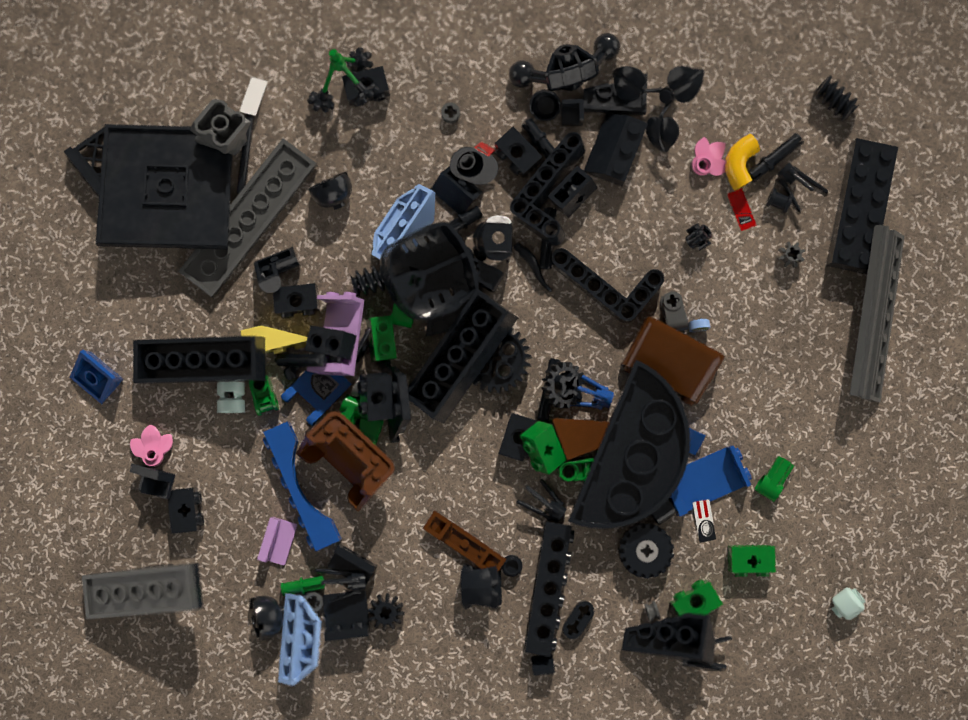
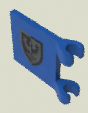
M306 370L281 395V398L288 403L298 392L316 409L306 418V421L313 426L352 384L344 376L319 375Z

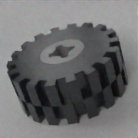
M639 523L638 525L631 526L629 530L623 533L622 539L620 538V545L618 547L619 559L625 569L631 574L645 579L655 578L659 574L665 573V569L671 566V559L674 558V544H672L671 537L664 529L650 523Z

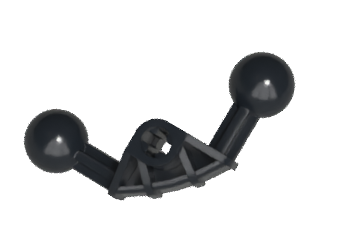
M611 33L599 35L594 42L595 53L593 55L577 45H561L552 53L546 72L535 70L531 63L520 60L510 67L509 79L513 85L519 88L528 87L533 82L547 84L550 91L577 90L583 83L595 78L599 74L598 66L603 60H612L619 54L620 41Z

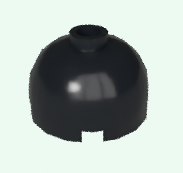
M345 171L315 184L308 190L320 207H333L334 210H337L346 205L344 201L352 193V184Z
M266 595L250 598L249 609L254 608L251 620L259 641L267 640L277 635L283 626L284 606H279L277 600Z

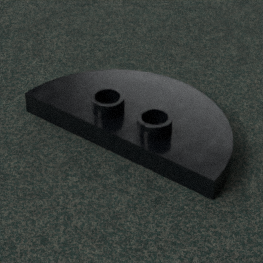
M635 360L574 503L567 520L570 523L588 528L608 529L638 522L659 509L671 497L684 475L690 453V429L684 407L670 384L659 373L638 360Z

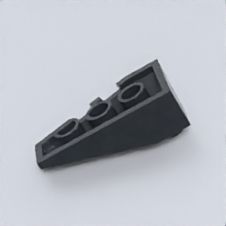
M685 613L679 617L665 618L662 621L625 628L622 650L677 660L713 664L716 641L711 617L705 614Z

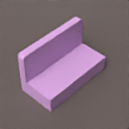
M270 517L257 560L285 565L297 524L276 517Z

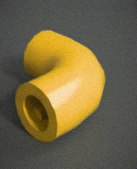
M752 134L744 136L731 146L725 159V173L734 191L753 181L747 171L746 162L750 157L760 152V146Z

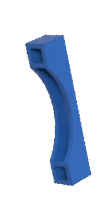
M287 421L263 432L265 435L263 442L268 450L271 449L274 455L271 458L273 465L281 471V483L285 489H289L291 494L289 501L293 509L297 508L300 516L297 517L302 529L306 528L309 536L306 539L310 548L318 551L342 540L334 520L314 508L300 488L295 468L296 450L299 441L291 423Z

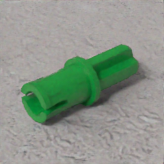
M318 576L308 579L301 577L297 581L281 583L282 595L284 597L285 594L302 593L305 595L309 591L324 589L325 585L321 584L324 577Z

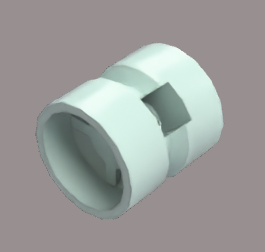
M217 382V395L220 396V399L217 400V413H245V400L242 399V396L245 395V382ZM229 393H233L234 398H228Z

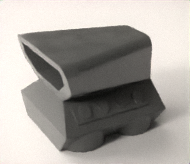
M213 99L195 119L190 131L197 135L194 139L197 143L220 150L224 154L236 155L247 141L246 132L251 122L242 113L228 107L224 101Z

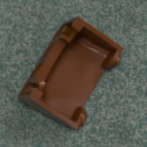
M647 317L643 321L621 365L625 367L624 371L629 373L635 360L646 364L659 373L675 392L679 393L682 397V402L692 406L693 403L696 405L699 403L725 356L655 318Z
M336 411L327 414L305 435L296 452L303 461L310 464L316 463L324 457L353 485L347 494V500L357 512L369 502L394 472L392 460L343 414Z

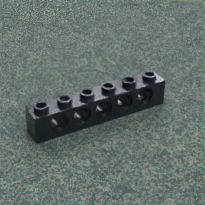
M545 521L524 652L551 657V651L555 652L557 638H554L555 629L559 630L561 617L557 616L558 608H562L564 602V595H561L562 586L566 587L568 574L564 573L565 565L570 564L571 552H568L569 543H573L575 531L571 530V525ZM555 539L563 542V547L559 551H554L551 548V543ZM551 561L559 563L557 572L552 573L548 571L547 566ZM547 583H554L556 590L552 594H547L544 592V586ZM545 604L552 606V612L547 616L540 613L541 607ZM541 626L549 629V633L545 637L537 635V629Z

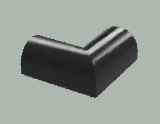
M293 247L254 262L258 284L262 291L266 293L276 292L281 287L279 274L300 266Z

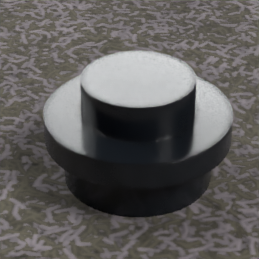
M515 555L506 556V561L501 567L503 573L509 577L517 576L523 567L521 559Z

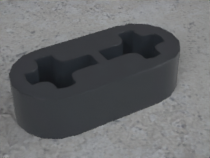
M586 600L579 601L565 620L563 632L567 638H578L592 619L594 607L590 602ZM586 605H588V610L590 613L588 615L584 614L582 618L579 619L578 616L581 613L579 607H585ZM576 620L579 621L576 625L578 632L568 634L569 629L567 625H573Z

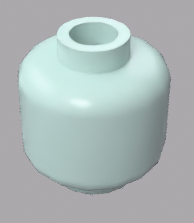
M846 587L832 598L834 605L832 610L838 618L844 617L847 620H852L864 611V603L866 601L855 588L850 589Z

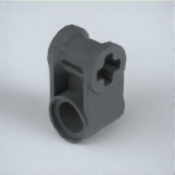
M675 291L664 294L660 299L663 323L678 331L688 330V319L681 295ZM670 298L672 300L675 299V303L673 305L667 304V300Z

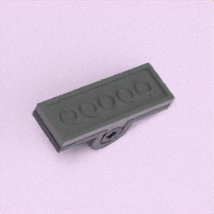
M199 563L163 564L82 576L86 619L190 611L203 608Z

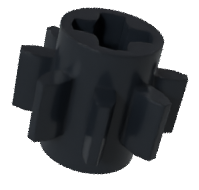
M697 223L686 230L688 235L685 239L692 249L698 248L701 251L711 244L709 239L712 238V233L706 225L700 226Z

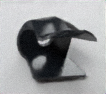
M491 216L485 223L481 222L473 234V238L476 239L473 252L476 258L482 262L488 258L496 261L507 260L506 263H509L512 257L513 244L512 222L505 216ZM495 232L504 234L505 239L501 244H497L492 240V235Z
M465 563L460 572L461 603L464 609L467 610L472 605L498 609V606L502 604L501 568L499 571L496 566L481 569L474 568Z

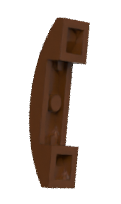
M435 510L422 528L475 563L481 569L496 566L499 571L506 561V558Z

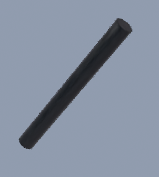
M250 114L245 116L251 124L246 132L247 141L241 150L237 194L246 186L254 121V115Z

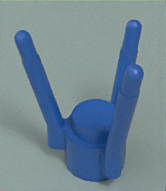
M583 375L581 377L582 380H586V382L598 389L593 391L578 386L577 389L593 395V401L596 403L577 402L576 406L600 410L603 407L609 408L614 392L609 391L608 387L602 386Z

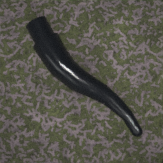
M519 242L516 243L513 249L529 264L539 283L548 292H551L552 289L546 284L534 254Z

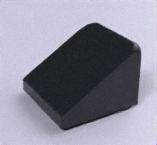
M552 654L551 657L543 655L531 657L534 676L555 673Z

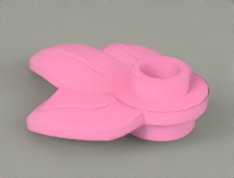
M705 137L700 139L694 149L693 171L697 175H707L710 173L718 176L725 173V161L722 160L726 144L724 142L709 144ZM700 161L704 162V168L702 169L699 167Z
M148 425L143 430L141 439L135 438L130 441L132 453L136 457L142 458L143 462L150 467L161 464L164 454L173 445L172 435L166 434L161 436L158 429L153 425ZM155 452L154 458L150 459V454Z

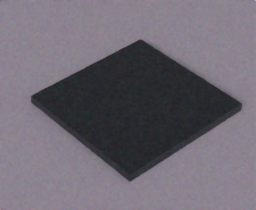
M105 124L96 246L228 249L233 155L229 153L224 154L220 150L194 141L197 135L190 131L191 127Z

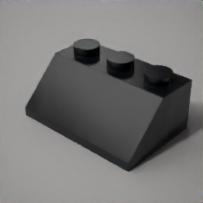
M606 113L584 172L623 187L648 123L628 115Z

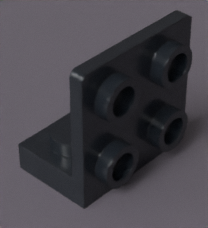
M360 590L361 594L352 595L333 603H328V600L346 592L323 595L326 624L324 642L368 637L370 635L365 590Z

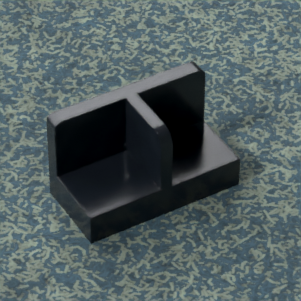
M131 463L129 472L142 476L138 489L140 493L170 499L176 474Z

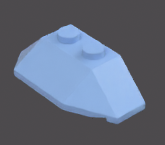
M418 184L414 189L407 191L397 198L374 232L372 250L374 257L380 260L381 253L388 245L434 222V191ZM413 239L412 241L414 245L417 247L418 243L415 239ZM402 244L404 251L408 253L406 246Z
M285 594L278 682L291 686L296 685L318 666L321 620L303 596Z

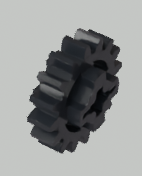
M557 362V365H550L552 371L546 370L547 378H542L546 385L541 387V389L547 392L544 398H549L548 403L555 405L556 408H570V405L576 406V399L582 400L580 395L582 391H579L577 388L578 386L582 387V384L586 383V380H581L584 373L577 372L579 366H574L571 362Z

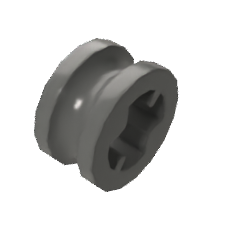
M450 102L442 107L441 115L443 120L447 123L458 121L460 109L457 104ZM449 108H453V112H457L456 115L453 114L452 118L445 114V111L448 112Z
M310 592L305 596L304 599L314 612L323 607V596L321 593ZM313 596H316L317 601H320L319 606L315 605L316 608L311 607V603L308 602V599H312Z
M652 601L650 605L644 604L650 623L654 619L661 620L655 601Z

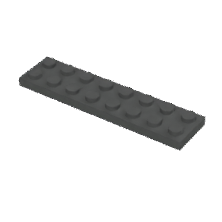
M283 138L230 205L228 249H195L178 272L214 298L316 168L317 163Z

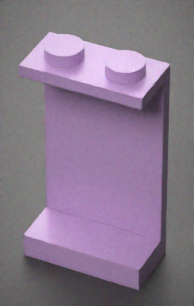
M335 292L317 295L318 300L327 303L324 328L346 331L357 335L351 361L342 359V363L330 361L329 357L326 356L328 358L326 366L307 367V371L319 375L354 376L364 300L356 297V293L344 292L343 295Z

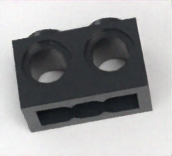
M310 326L305 351L313 354H325V356L329 357L330 361L342 363V359L351 361L357 335L342 330Z

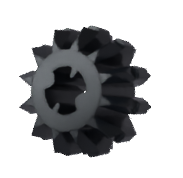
M386 593L385 600L379 594L377 596L379 603L375 600L370 602L375 608H369L368 613H374L375 615L371 616L369 621L377 619L374 625L375 628H378L380 623H382L383 631L387 630V624L393 630L395 629L394 621L401 624L402 620L398 616L405 615L404 611L398 610L404 604L402 602L397 605L395 604L398 600L397 596L390 601V593ZM383 607L391 609L389 617H386V614L382 616Z

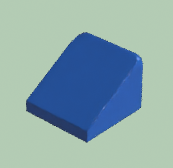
M690 429V453L696 455L706 435Z

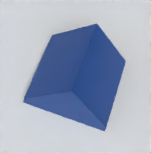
M86 350L80 351L69 377L100 404L106 401L123 380L120 375L95 354Z

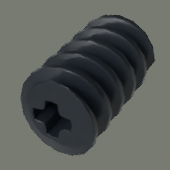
M829 75L815 90L817 91L815 98L824 97L821 103L823 105L830 102L828 110L836 108L834 115L837 116L842 113L841 121L843 122L859 106H856L858 99L855 97L849 100L851 92L843 94L845 87L842 86L837 89L836 87L839 82L836 80L830 83L832 75Z
M372 266L371 273L366 268H363V275H360L357 270H355L354 277L350 275L354 292L358 298L361 296V291L366 296L369 294V289L373 293H377V286L382 291H385L380 267L379 271Z

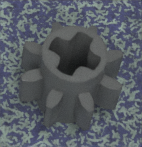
M790 242L785 243L786 249L781 247L778 250L782 253L778 260L784 262V267L792 264V267L796 268L798 266L797 261L803 262L805 260L801 257L805 249L801 250L798 247V242L792 246ZM788 253H795V257H788Z

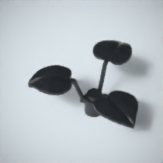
M622 66L613 71L614 87L618 96L623 100L635 101L640 97L641 92L659 93V99L665 104V107L659 117L653 116L648 119L646 135L655 148L662 152H668L679 137V126L673 118L664 117V114L671 107L672 102L677 100L680 103H687L696 97L703 83L704 69L677 66L668 74V86L653 89L643 88L647 79L645 74L638 68Z

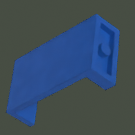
M731 445L687 464L678 487L670 497V501L677 511V516H683L688 511L694 509L693 502L713 501L742 487L751 486L749 481L752 479L751 474L747 468L743 467L741 463L743 457L738 448L735 449L734 445Z

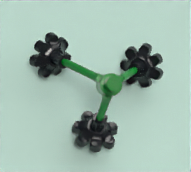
M359 47L356 49V52L351 51L349 53L350 57H344L336 49H331L329 51L331 63L324 87L318 93L312 91L307 102L314 104L312 109L316 112L320 108L323 112H329V109L333 110V96L328 94V87L333 72L344 71L359 92L356 96V105L359 106L366 103L367 97L370 98L379 88L374 83L365 87L352 73L367 70L366 67L372 68L373 62L368 61L372 54L369 51L364 52V49ZM346 64L348 67H352V73L346 67Z

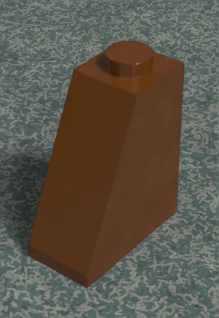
M562 418L551 420L567 460L598 449L608 425L606 421Z

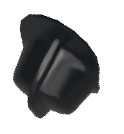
M463 147L453 153L450 160V170L454 176L460 179L484 185L496 177L498 163L492 155L488 157L473 147Z

